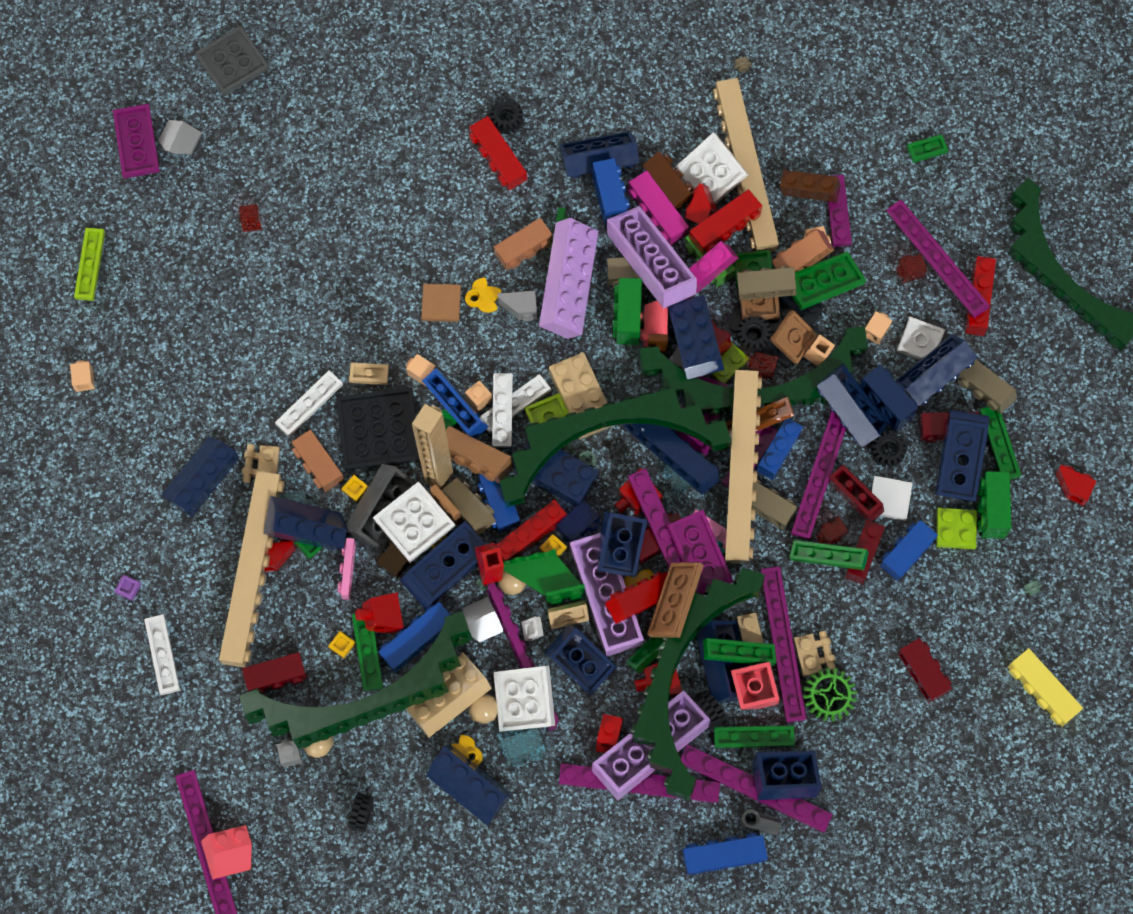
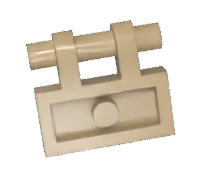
M248 444L247 451L244 452L243 482L250 483L251 476L256 477L257 471L277 474L280 447L260 445V451L256 453L254 452L255 445ZM253 460H258L257 469H252Z
M826 631L819 632L820 640L815 641L813 634L793 639L802 677L810 676L813 673L818 674V670H822L821 665L827 664V668L830 671L835 668L834 662L836 660L835 656L832 655L830 648L831 640L828 638ZM817 648H823L825 657L819 658Z

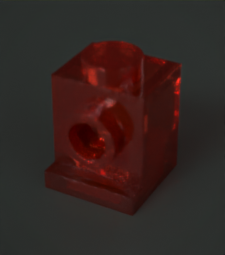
M258 204L239 206L243 232L262 230L261 213Z
M756 352L755 356L750 357L748 366L751 367V371H758V376L772 380L778 356L774 357Z
M836 516L833 523L829 521L821 526L820 532L816 534V537L820 543L832 545L845 538L848 530L840 517Z

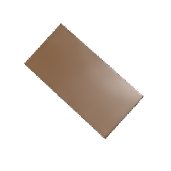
M700 562L671 563L647 635L650 637L680 638L704 566Z

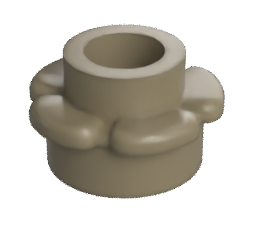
M741 57L735 60L734 68L739 72H746L752 63L748 57Z

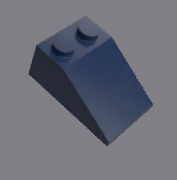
M609 511L604 512L600 534L598 571L636 578L647 525L646 519Z
M568 625L543 653L557 668L590 696L617 667L585 635L571 625Z

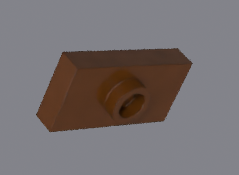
M649 334L648 348L659 347L660 352L666 354L668 335Z

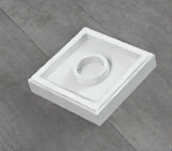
M909 317L896 352L921 360L940 345L945 329Z
M874 476L871 492L883 503L885 511L880 516L903 521L907 520L912 490L911 482Z

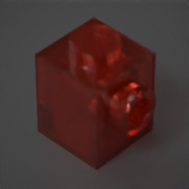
M922 254L915 256L906 255L900 259L896 271L898 277H901L903 283L925 278L927 268Z

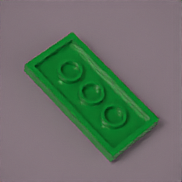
M847 251L795 272L796 295L792 297L800 310H803L865 284L866 279Z

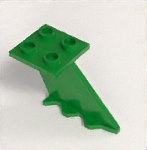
M555 549L545 553H534L527 557H516L503 562V571L544 595L547 604L558 605L563 603L562 600L566 599L576 601L582 599L581 596L585 595V585L576 579L556 555Z

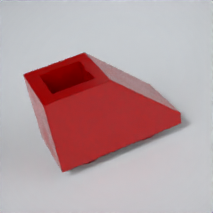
M701 183L695 187L693 199L685 211V218L698 224L717 212L709 187Z
M1060 465L1056 471V476L1065 497L1084 506L1097 481L1088 474L1076 472L1073 467L1068 465Z
M282 539L278 543H273L272 548L268 550V555L270 556L269 566L265 567L264 572L279 570L296 550L293 541Z
M494 543L476 547L475 552L482 585L502 581L504 564L500 547Z

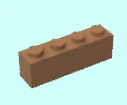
M451 426L446 429L451 460L459 466L463 465L473 473H479L489 481H495L499 484L500 480H503L514 468L511 456Z

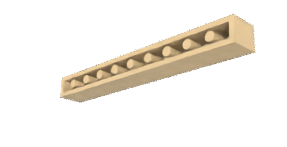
M738 78L717 81L716 88L713 89L714 99L718 100L719 103L717 105V112L719 116H722V132H726L727 136L725 138V145L728 149L730 148V152L749 174L738 184L737 194L739 196L749 189L763 205L761 216L755 221L751 220L746 223V231L751 234V238H749L751 249L754 248V251H777L779 242Z
M735 370L725 562L732 564H749V559H753V547H750V540H754V528H751V521H755V509L751 508L752 502H756V490H752L753 483H757V471H753L754 464H758V452H754L755 445H759V433H755L756 426H760V415L756 414L757 407H761V396H757V390L762 387V377H758V371Z
M424 404L412 423L425 484L430 487L436 484L442 490L454 475L443 413L434 405L428 406Z
M260 471L256 473L219 661L224 665L246 667V662H250L251 651L249 647L250 643L254 642L255 631H253L254 624H257L259 613L256 611L257 606L261 605L262 593L260 591L261 586L265 585L266 574H264L265 567L269 566L270 561L268 550L273 546V537L263 533L269 497H279L280 492L283 493L284 481H282L280 474Z

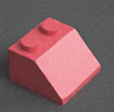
M658 301L645 304L644 311H641L640 323H644V329H640V340H644L643 347H648L649 334H667L668 307L663 309Z
M770 662L731 670L741 710L761 709L778 705L779 696Z
M246 825L208 834L201 841L212 880L251 869L252 843Z

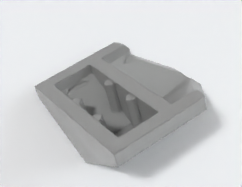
M168 120L158 142L165 151L170 153L192 155L202 132L184 121Z
M488 597L463 607V614L468 623L472 638L477 642L481 643L504 632Z

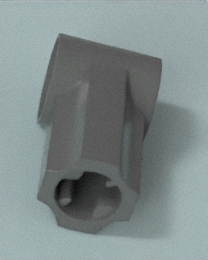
M749 809L741 815L740 824L748 830L752 829L778 836L781 818ZM747 814L754 817V824H748L745 821Z

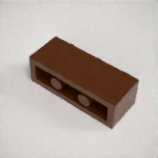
M658 151L643 164V167L648 171L672 205L681 210L693 199L695 188L689 181L686 182L684 180V173L679 167L675 168L672 164L674 161L668 153L664 154Z
M783 170L780 189L784 196L837 203L841 187L838 177Z

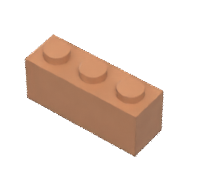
M539 218L495 245L494 254L506 271L510 268L514 269L526 258L531 259L539 250H545L550 247L553 242V234L542 219Z
M813 229L806 234L805 238L792 243L791 248L779 252L772 262L776 269L782 266H789L790 268L794 267V272L814 265L834 251V248L824 231Z
M311 429L291 442L294 447L292 449L293 454L297 459L301 458L303 460V468L307 474L312 473L314 476L313 482L318 489L322 488L324 492H327L344 480L342 473Z

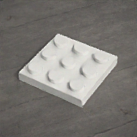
M714 132L676 166L684 173V180L686 182L689 181L694 188L699 183L708 186L715 204L749 175Z
M419 481L373 517L374 521L409 562H412L456 527Z
M549 666L494 672L499 732L555 726Z

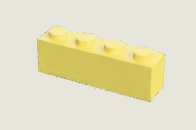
M1029 648L1008 666L1010 674L1024 684L1023 688L1030 695L1033 694L1037 699V704L1051 714L1050 718L1055 724H1060L1063 727L1083 709Z

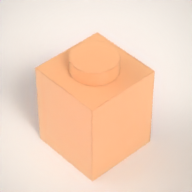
M876 311L865 328L866 338L879 345L891 326L892 320L889 316Z
M819 334L803 357L818 367L825 361L835 345Z
M417 354L408 361L406 370L408 376L426 386L422 380L436 368V365Z
M82 360L75 362V364H70L72 386L75 391L95 389L93 367L90 362Z
M480 380L465 392L466 400L477 413L493 402L492 394Z

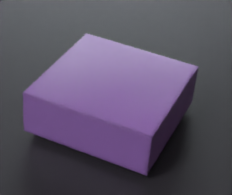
M123 575L114 592L133 601L142 583Z

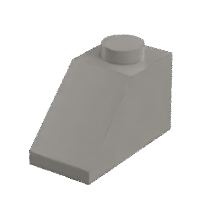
M535 291L498 294V304L518 320L532 321L537 318Z

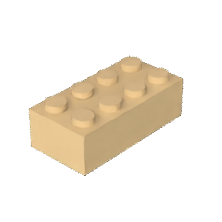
M584 352L549 366V375L568 413H581L587 408L595 407L596 409L603 407L607 403ZM609 427L601 428L599 430L581 436L579 440L590 435H593L597 432H600L602 430H605Z
M464 653L458 656L461 666L456 667L452 671L443 672L449 692L440 697L426 700L422 704L406 708L408 714L429 738L492 689L485 676Z

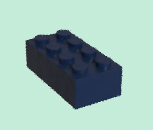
M705 295L668 306L687 380L724 370Z
M528 441L524 446V448L527 450L530 449ZM559 450L540 469L531 483L580 509L599 478V471L568 453ZM513 464V473L517 474L515 465Z

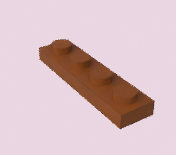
M788 397L756 410V414L760 415V426H756L755 432L795 416ZM733 420L726 422L731 441Z

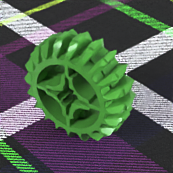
M829 668L825 669L826 674H823V671L820 669L818 670L819 677L813 673L811 676L814 682L811 680L806 681L811 687H804L803 689L804 691H809V695H803V698L810 699V702H806L805 706H813L809 710L810 713H813L815 710L818 711L815 716L816 718L824 714L823 721H827L828 715H830L831 721H835V715L841 720V712L848 716L849 712L846 708L854 709V706L849 704L850 701H857L856 698H851V694H857L856 690L851 691L850 689L855 686V683H847L851 677L848 676L844 679V671L837 675V668L833 669L832 674H830ZM830 678V683L826 689L816 688L821 680ZM836 680L842 683L846 695L836 690ZM832 688V693L835 692V695L840 697H832L828 700L825 694L820 692H829ZM814 694L823 697L824 710L816 703ZM835 700L845 701L839 709L830 711Z

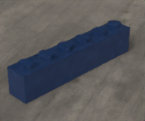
M622 424V427L701 495L719 482L718 468L713 463L710 464L705 460L704 456L700 452H696L687 441H683L678 437V434L673 429L652 424Z

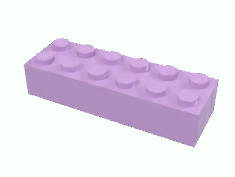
M640 206L607 219L608 237L640 279H642L663 309L696 295V277Z
M572 218L556 222L539 323V327L567 339L580 336L583 332L598 237L597 230Z
M598 533L570 542V551L581 584L585 585V596L605 656L607 657L642 646L644 639L635 615L615 624L605 605L611 599V594L619 590L623 593V589L626 586L622 575L597 570L601 534Z
M684 690L669 702L670 731L676 750L679 752L709 727L710 719ZM630 733L592 763V772L611 794L619 800L656 770L650 768V761L647 760L650 749L654 748L635 742L633 734Z

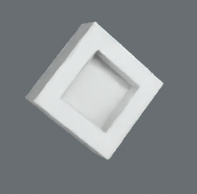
M535 616L521 622L525 641H532L544 636L540 617Z

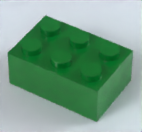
M619 278V285L615 284L613 338H617V344L639 345L642 279Z
M985 472L983 478H980L977 495H980V502L977 503V513L981 515V520L978 521V532H981V538L1005 539L1012 528L1010 472Z

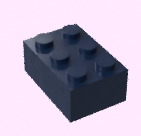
M879 365L863 377L860 386L894 432L899 431L913 420L918 409L917 402L913 397H909L904 392V387L899 382L896 383L892 374L887 368Z
M815 751L756 753L753 759L752 770L758 800L816 798L822 788Z

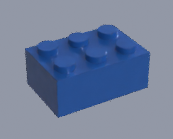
M615 158L593 162V182L605 228L607 227V219L629 211L630 208L628 197L625 198V184L620 178L621 168L619 164L616 165Z

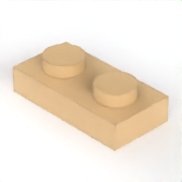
M351 363L349 382L388 385L389 365Z
M585 600L547 609L551 630L590 621Z
M756 613L737 616L736 619L742 641L763 643Z

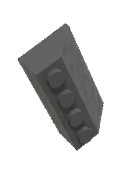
M382 464L347 522V532L356 539L382 552L390 539L374 521L373 517L416 483L395 466Z

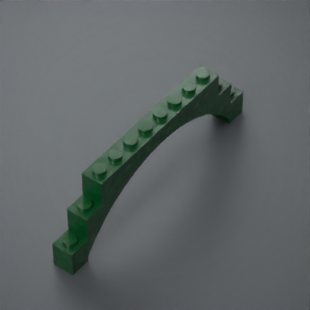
M1027 178L1013 192L1010 199L1016 208L1021 209L1010 223L1011 230L1021 237L1011 246L1008 253L1014 261L1022 264L1029 274L1037 277L1043 286H1047L1055 297L1062 299L1070 310L1077 312L1085 323L1092 325L1100 336H1104L1114 348L1122 351L1133 340V313L1113 307L1092 296L1063 270L1048 246L1040 222L1039 195L1042 189L1031 179Z
M865 326L846 328L843 332V340L825 361L809 373L778 386L758 389L757 396H761V407H757V409L785 397L789 398L792 407H795L796 404L811 406L816 402L829 404L826 398L819 394L817 384L842 363L845 364L852 374L853 369L850 355L852 357H859L868 349ZM659 347L640 348L638 356L641 375L655 377L660 374L662 388H675L677 396L682 394L683 407L693 403L694 405L700 404L702 414L709 413L710 416L719 415L720 412L726 411L728 414H733L734 388L715 385L696 377L687 380L685 371L668 360L660 352Z
M665 387L656 393L651 394L647 392L637 398H624L621 402L615 404L613 402L606 403L600 408L590 407L581 413H568L565 417L559 419L553 417L544 423H531L528 427H525L530 449H519L512 454L517 476L508 475L503 480H500L506 508L525 503L524 496L531 482L546 462L560 449L590 432L621 424H652L688 434L711 448L712 452L731 447V438L725 420H713L706 425L700 404H687L681 409L675 388L669 389V387Z
M742 568L740 574L736 573L733 584L713 579L711 585L708 584L706 587V596L698 593L694 594L680 638L664 637L663 639L665 646L658 652L657 660L659 663L657 668L653 667L650 678L653 680L651 686L647 685L644 697H646L644 704L639 706L637 715L640 717L638 723L634 722L631 734H633L635 742L654 748L650 749L647 758L650 761V768L671 774V776L667 775L664 787H667L666 792L669 795L690 801L696 785V777L691 776L682 763L670 731L668 704L675 670L690 642L712 619L740 602L753 597L759 599L765 581L764 574Z
M463 611L445 617V623L439 636L425 656L408 673L379 692L341 705L302 707L270 699L262 695L258 689L239 695L244 716L249 724L258 723L266 719L268 728L274 737L290 731L292 740L297 748L300 749L309 747L313 743L327 740L334 735L346 733L355 727L364 726L376 719H383L392 713L401 712L413 705L422 704L424 701L434 697H440L449 692L443 672L452 671L456 667L461 666L455 646L464 645L468 641L473 640Z

